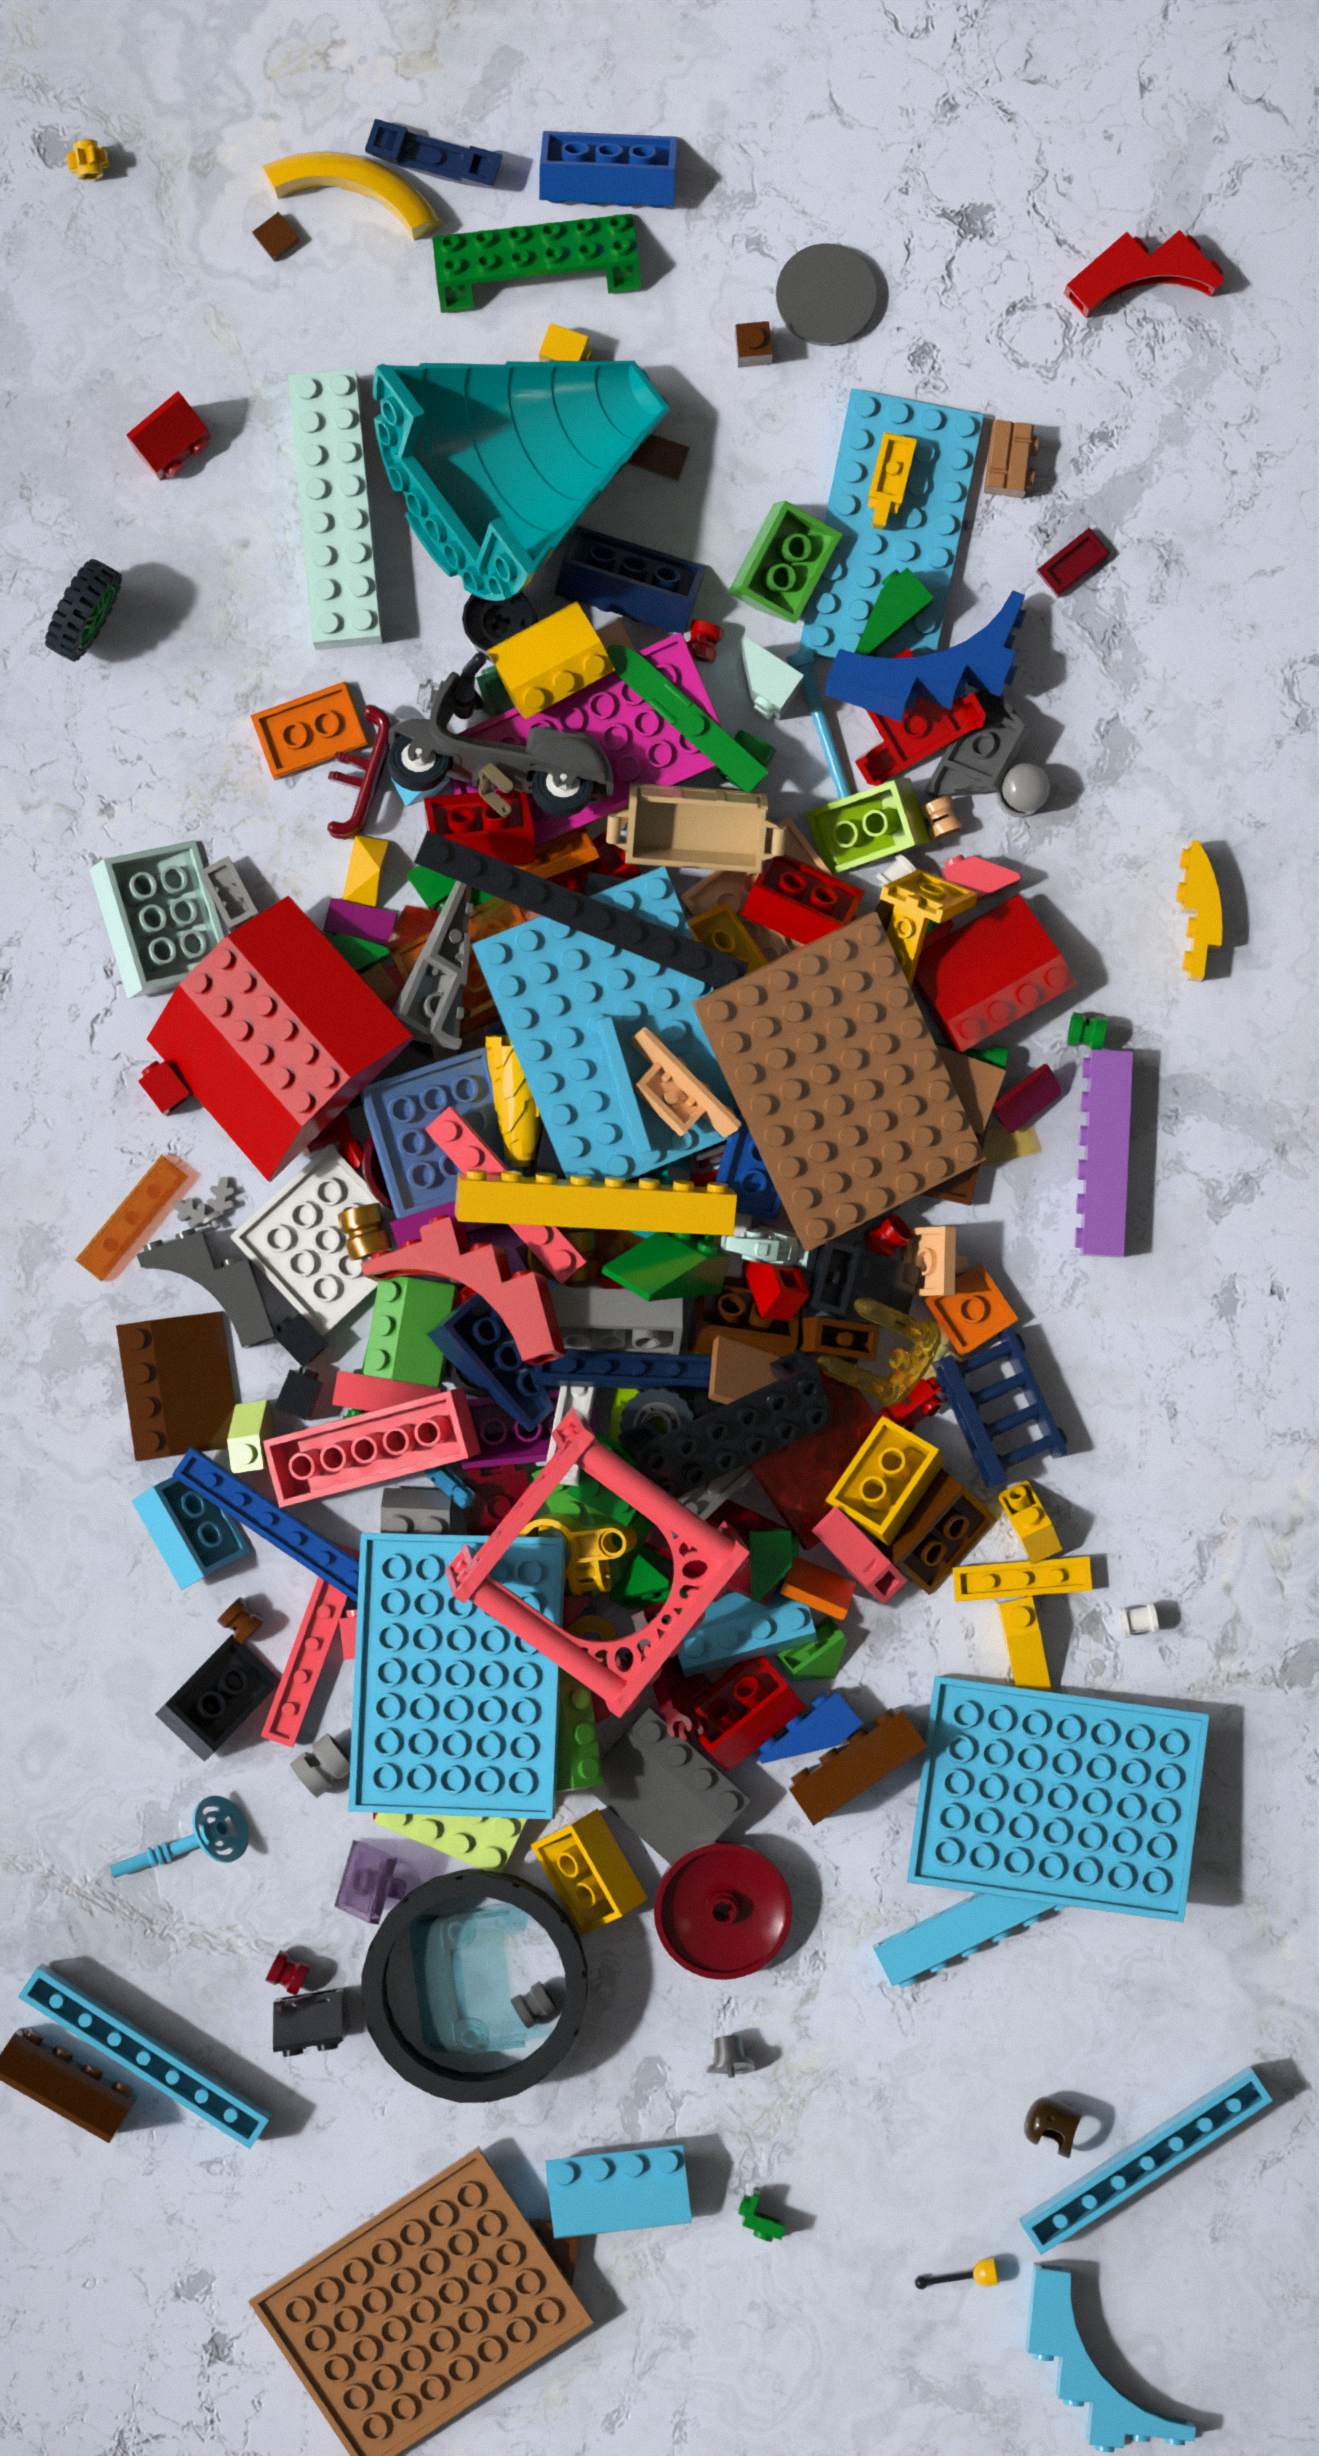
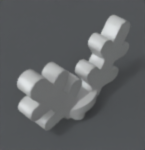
M226 1177L219 1179L218 1187L211 1186L210 1191L216 1196V1201L212 1198L207 1200V1204L214 1209V1212L206 1215V1206L202 1203L198 1204L197 1210L194 1209V1201L191 1198L186 1199L185 1203L179 1200L174 1201L173 1208L180 1212L177 1215L180 1221H185L189 1217L192 1218L188 1222L190 1228H196L201 1223L204 1226L212 1223L214 1229H218L221 1227L218 1220L224 1216V1212L234 1208V1203L226 1200L235 1195V1190L229 1187V1180Z

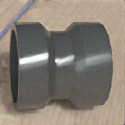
M540 1981L531 1986L530 1992L525 1995L518 1994L510 2000L516 2013L528 2029L537 2024L539 2015L541 2017L543 2015L550 2016L558 2010L550 1994Z

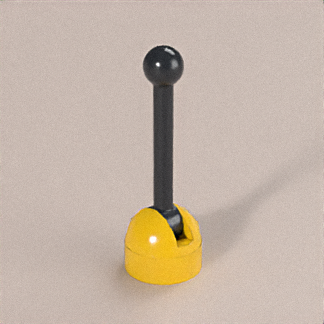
M994 2257L978 2261L971 2272L932 2278L918 2276L914 2282L916 2288L920 2290L925 2289L928 2285L972 2278L981 2286L991 2287L999 2285Z

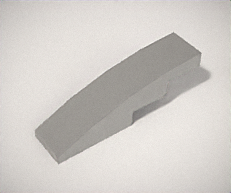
M229 856L198 871L230 932H233L259 915Z

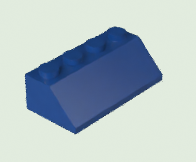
M543 131L539 169V200H548L555 204L571 201L582 202L586 205L615 203L618 206L641 204L654 208L674 206L677 137Z

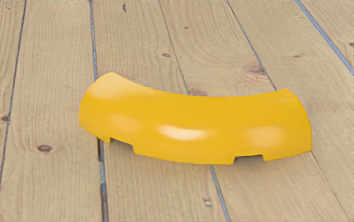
M330 151L307 152L284 157L262 166L263 172L278 199L301 190L319 188L320 186H336L364 196H370L385 205L401 221L413 240L444 225L433 206L410 182L393 170L364 157Z

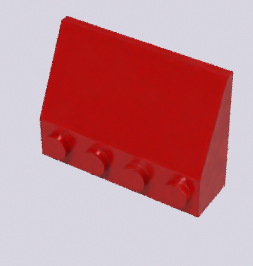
M1020 894L1013 896L921 950L913 979L949 1049L959 1052L965 1051L1077 985L1062 954Z

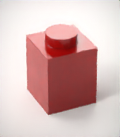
M155 1061L148 1065L141 1072L144 1077L138 1080L165 1116L169 1115L193 1096L166 1061H163L161 1064Z

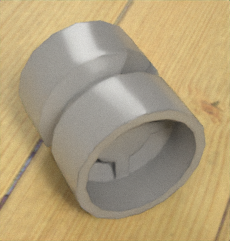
M329 1733L312 1745V1753L304 1752L290 1763L297 1777L316 1798L333 1786V1778L341 1779L350 1772V1757Z

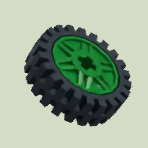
M96 559L87 561L79 569L77 577L74 576L71 580L70 587L66 588L63 599H60L57 605L58 609L52 615L51 619L53 620L50 622L45 636L46 647L73 662L78 661L81 656H84L87 648L89 649L92 646L94 638L98 637L101 627L104 626L107 616L110 615L113 609L112 605L118 597L116 595L120 592L122 574Z

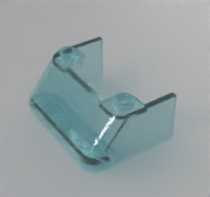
M510 1903L425 1913L413 1920L409 1929L418 2009L422 2040L429 2050L437 2053L474 2054L526 2047V2033L490 2038L488 2028L483 2021L477 2018L459 2019L451 1950L464 1949L474 1941L476 1937L475 1919L509 1915L511 1911Z

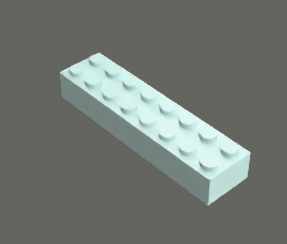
M356 368L288 374L314 647L316 650L383 644L359 380Z

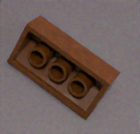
M889 1708L875 1718L877 1725L866 1732L862 1727L847 1738L849 1744L840 1751L835 1747L818 1758L821 1762L820 1765L811 1771L805 1767L790 1778L793 1783L788 1786V1789L813 1826L928 1747L901 1709L894 1712L892 1708Z
M19 2028L14 2032L0 2054V2081L105 2142L110 2143L119 2132L138 2099L136 2095L132 2094L134 2089L117 2079L114 2083L102 2076L103 2070L89 2062L82 2065L72 2059L74 2054L60 2045H56L53 2048L42 2042L44 2036L33 2029L26 2028L23 2031Z

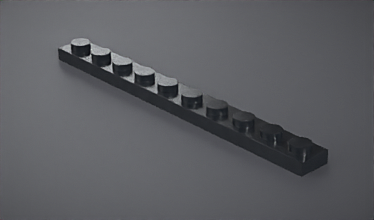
M428 830L414 861L417 865L716 988H720L744 976L749 963Z

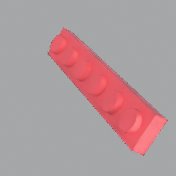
M453 1105L449 1106L425 1128L427 1133L464 1174H467V1169H482L488 1171L487 1175L501 1176L502 1171H510ZM509 1224L561 1284L589 1261L560 1227Z
M335 1543L359 1560L360 1551ZM319 1576L261 1733V1737L292 1748L296 1743L338 1627L339 1619L348 1599L347 1595Z

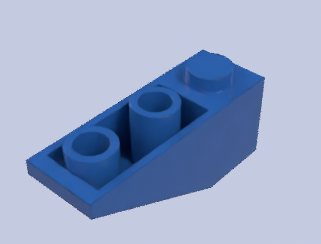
M825 1690L811 1702L814 1709L805 1716L801 1713L797 1714L784 1725L788 1730L777 1739L773 1735L758 1748L761 1753L757 1758L763 1764L837 1746L858 1729L863 1722L836 1690L831 1694Z

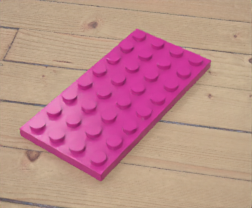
M681 632L636 652L723 729L684 635ZM615 671L526 720L516 708H513L457 734L526 747L530 728L547 726L556 731L566 733H585L595 739L602 747L612 767L614 790L613 796L603 798L601 804H588L578 814L570 817H557L542 810L537 805L532 793H526L534 828L535 849L603 819L609 814L627 808L629 805L630 783L676 786L717 767L630 688ZM450 777V783L455 795L478 792V785L475 787L470 782Z

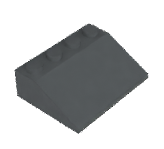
M651 1706L641 1714L600 1760L604 1785L587 1788L670 1865L687 1850L715 1841L752 1801L742 1789L690 1742H685L681 1738L675 1739L670 1737L667 1732V1721Z

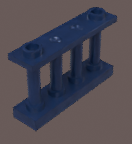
M1013 1328L997 1334L1001 1344L960 1362L957 1359L954 1360L951 1354L931 1363L986 1488L1007 1481L1008 1479L1005 1475L1007 1468L1049 1450L1053 1459L1068 1453L1065 1447L1068 1444L1067 1438L1060 1427H1056L1023 1353L1026 1351L1024 1341L1018 1333L1014 1332ZM1005 1356L1008 1357L1015 1375L975 1393L972 1391L968 1392L963 1380L965 1374ZM1021 1387L1029 1404L1028 1407L988 1425L985 1422L982 1423L977 1412L980 1405ZM1030 1420H1036L1043 1438L1003 1456L996 1454L991 1443L993 1437Z

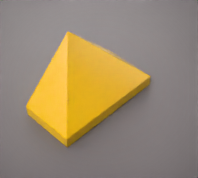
M359 835L355 837L343 901L376 908L389 841Z

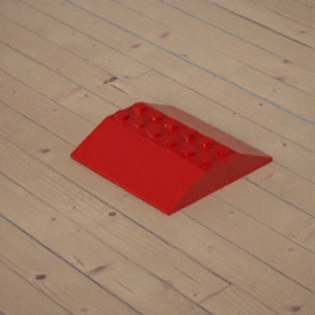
M286 896L228 934L178 984L146 1040L164 1061L170 1065L176 1075L266 1180L272 1182L415 1036L290 896Z

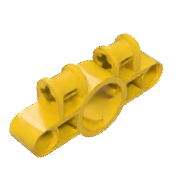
M560 1513L547 1514L530 1522L517 1536L534 1537L538 1528L541 1531L555 1527L563 1532L568 1538L567 1546L571 1552V1560L565 1569V1579L568 1577L570 1590L574 1596L582 1595L583 1591L600 1590L603 1593L609 1592L612 1582L609 1559H615L630 1552L637 1543V1535L632 1526L627 1527L619 1522L582 1527L572 1517ZM612 1533H616L621 1537L623 1541L622 1548H618L613 1544L611 1540Z

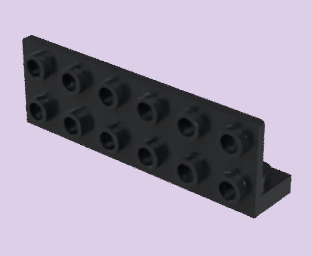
M799 1349L769 1363L772 1375L778 1379L777 1381L664 1435L647 1421L618 1435V1440L621 1448L636 1462L639 1472L671 1496L677 1498L831 1424L833 1418L818 1365Z

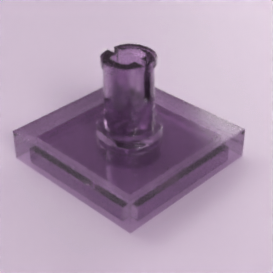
M353 1840L334 1906L367 1923L379 1925L386 1898L401 1900L406 1892V1882L393 1877L398 1857L365 1842Z

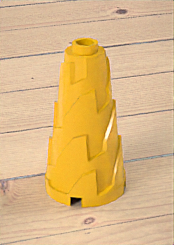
M508 1035L486 1036L485 1047L487 1049L488 1067L492 1079L495 1111L498 1113L499 1130L503 1140L505 1160H510L511 1167H530L531 1160L537 1159L538 1141L543 1121Z

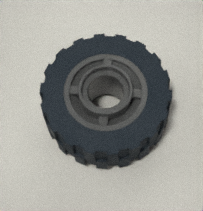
M665 1387L650 1388L639 1392L628 1401L626 1409L621 1414L622 1422H620V1429L624 1433L647 1421L651 1424L655 1416H661L667 1422L666 1433L697 1419L698 1415L696 1416L693 1403L690 1404L687 1400L688 1398L684 1394L678 1393L677 1390Z

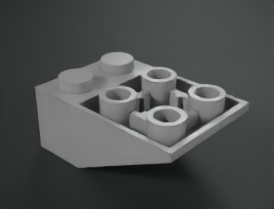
M384 1488L381 1503L380 1533L451 1535L452 1499L442 1490Z

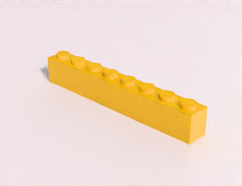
M467 1169V1174L458 1173L455 1216L461 1222L734 1236L737 1194L732 1188H728V1184L722 1182H708L707 1187L694 1186L692 1181L675 1180L673 1185L660 1184V1180L652 1178H641L639 1183H627L625 1178L607 1176L605 1181H591V1176L580 1174L571 1175L570 1179H557L556 1174L542 1172L536 1173L535 1178L522 1177V1173L517 1171H502L501 1176L487 1175L488 1171L482 1169Z

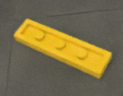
M1090 1556L1047 1559L1031 1564L1030 1561L952 1567L955 1602L1092 1591Z

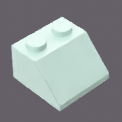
M747 637L743 642L742 658L750 699L755 704L753 709L766 719L770 720L773 716L780 720L802 688L804 675Z

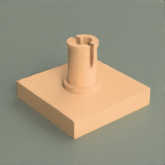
M956 1227L909 1228L912 1240L903 1246V1262L921 1267L913 1297L955 1296V1274H963L968 1268L967 1256L965 1254H955Z

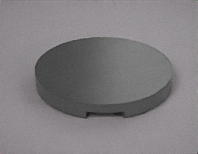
M815 244L797 252L784 265L776 286V303L785 326L799 339L819 346L838 344L860 334L870 322L877 301L876 281L868 264L853 250L837 244Z

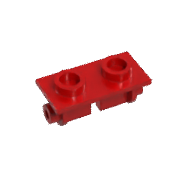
M932 1377L927 1380L923 1378L904 1392L911 1403L906 1406L898 1397L881 1409V1414L876 1418L879 1421L884 1416L907 1431L912 1432L919 1421L926 1416L931 1417L942 1409L943 1404L948 1400L942 1388L937 1385Z

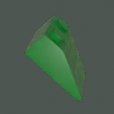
M656 1232L603 1266L602 1273L648 1302L720 1294L731 1256L720 1250L717 1243L702 1239L695 1234Z

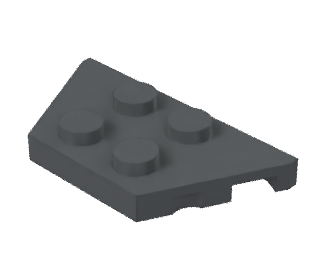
M979 689L976 697L986 713L984 725L950 742L924 790L929 796L935 798L999 790L1004 777L1030 733L1029 728L1003 694L1000 697Z

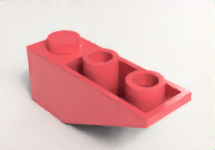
M836 1506L811 1530L852 1576L883 1605L907 1582V1579Z

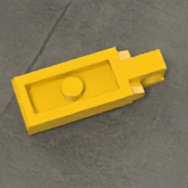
M884 432L868 495V508L875 509L871 528L885 530L888 514L898 513L917 439Z

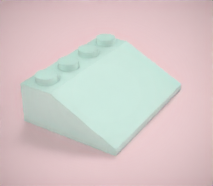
M195 840L106 858L89 869L128 999L177 987L224 939L214 901L198 872L204 869Z

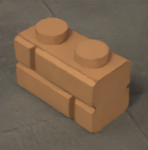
M1004 420L993 421L983 493L1024 498L1026 489L1033 488L1035 469L1029 468L1030 455L1037 456L1039 436L1033 435L1034 425Z

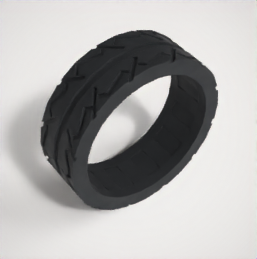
M482 1869L459 1870L437 1876L410 1891L387 1914L369 1945L361 1974V2001L366 2024L371 2038L385 2061L405 2081L435 2097L458 2103H485L518 2095L543 2080L565 2058L577 2037L588 1996V1966L581 1939L564 1910L545 1891L526 1880L502 1872L501 1874ZM466 1896L490 1897L510 1903L529 1914L550 1936L558 1949L565 1971L566 1998L564 2009L555 2029L549 2037L524 2060L507 2068L489 2072L458 2071L442 2066L421 2054L405 2038L394 2020L387 1996L386 1974L389 1957L401 1932L423 1911L446 1900Z

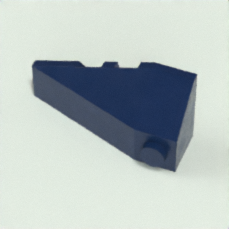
M477 1292L451 1311L427 1333L453 1365L528 1432L532 1431L554 1410L544 1385H534V1369L532 1365L522 1361L514 1337L500 1314Z

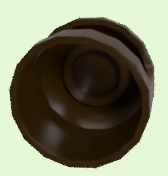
M1050 2097L1039 2098L1028 2110L1024 2121V2134L1035 2145L1039 2143L1041 2136L1055 2140L1059 2145L1057 2154L1069 2159L1082 2110Z

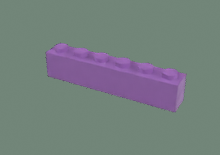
M1092 1049L1089 1052V1058L1083 1057L1082 1078H1088L1087 1092L1082 1091L1080 1110L1081 1112H1086V1126L1080 1125L1079 1146H1085L1084 1160H1078L1077 1170L1078 1180H1083V1194L1077 1193L1076 1214H1082L1081 1228H1075L1074 1246L1075 1248H1080V1256L1124 1257L1133 1051Z

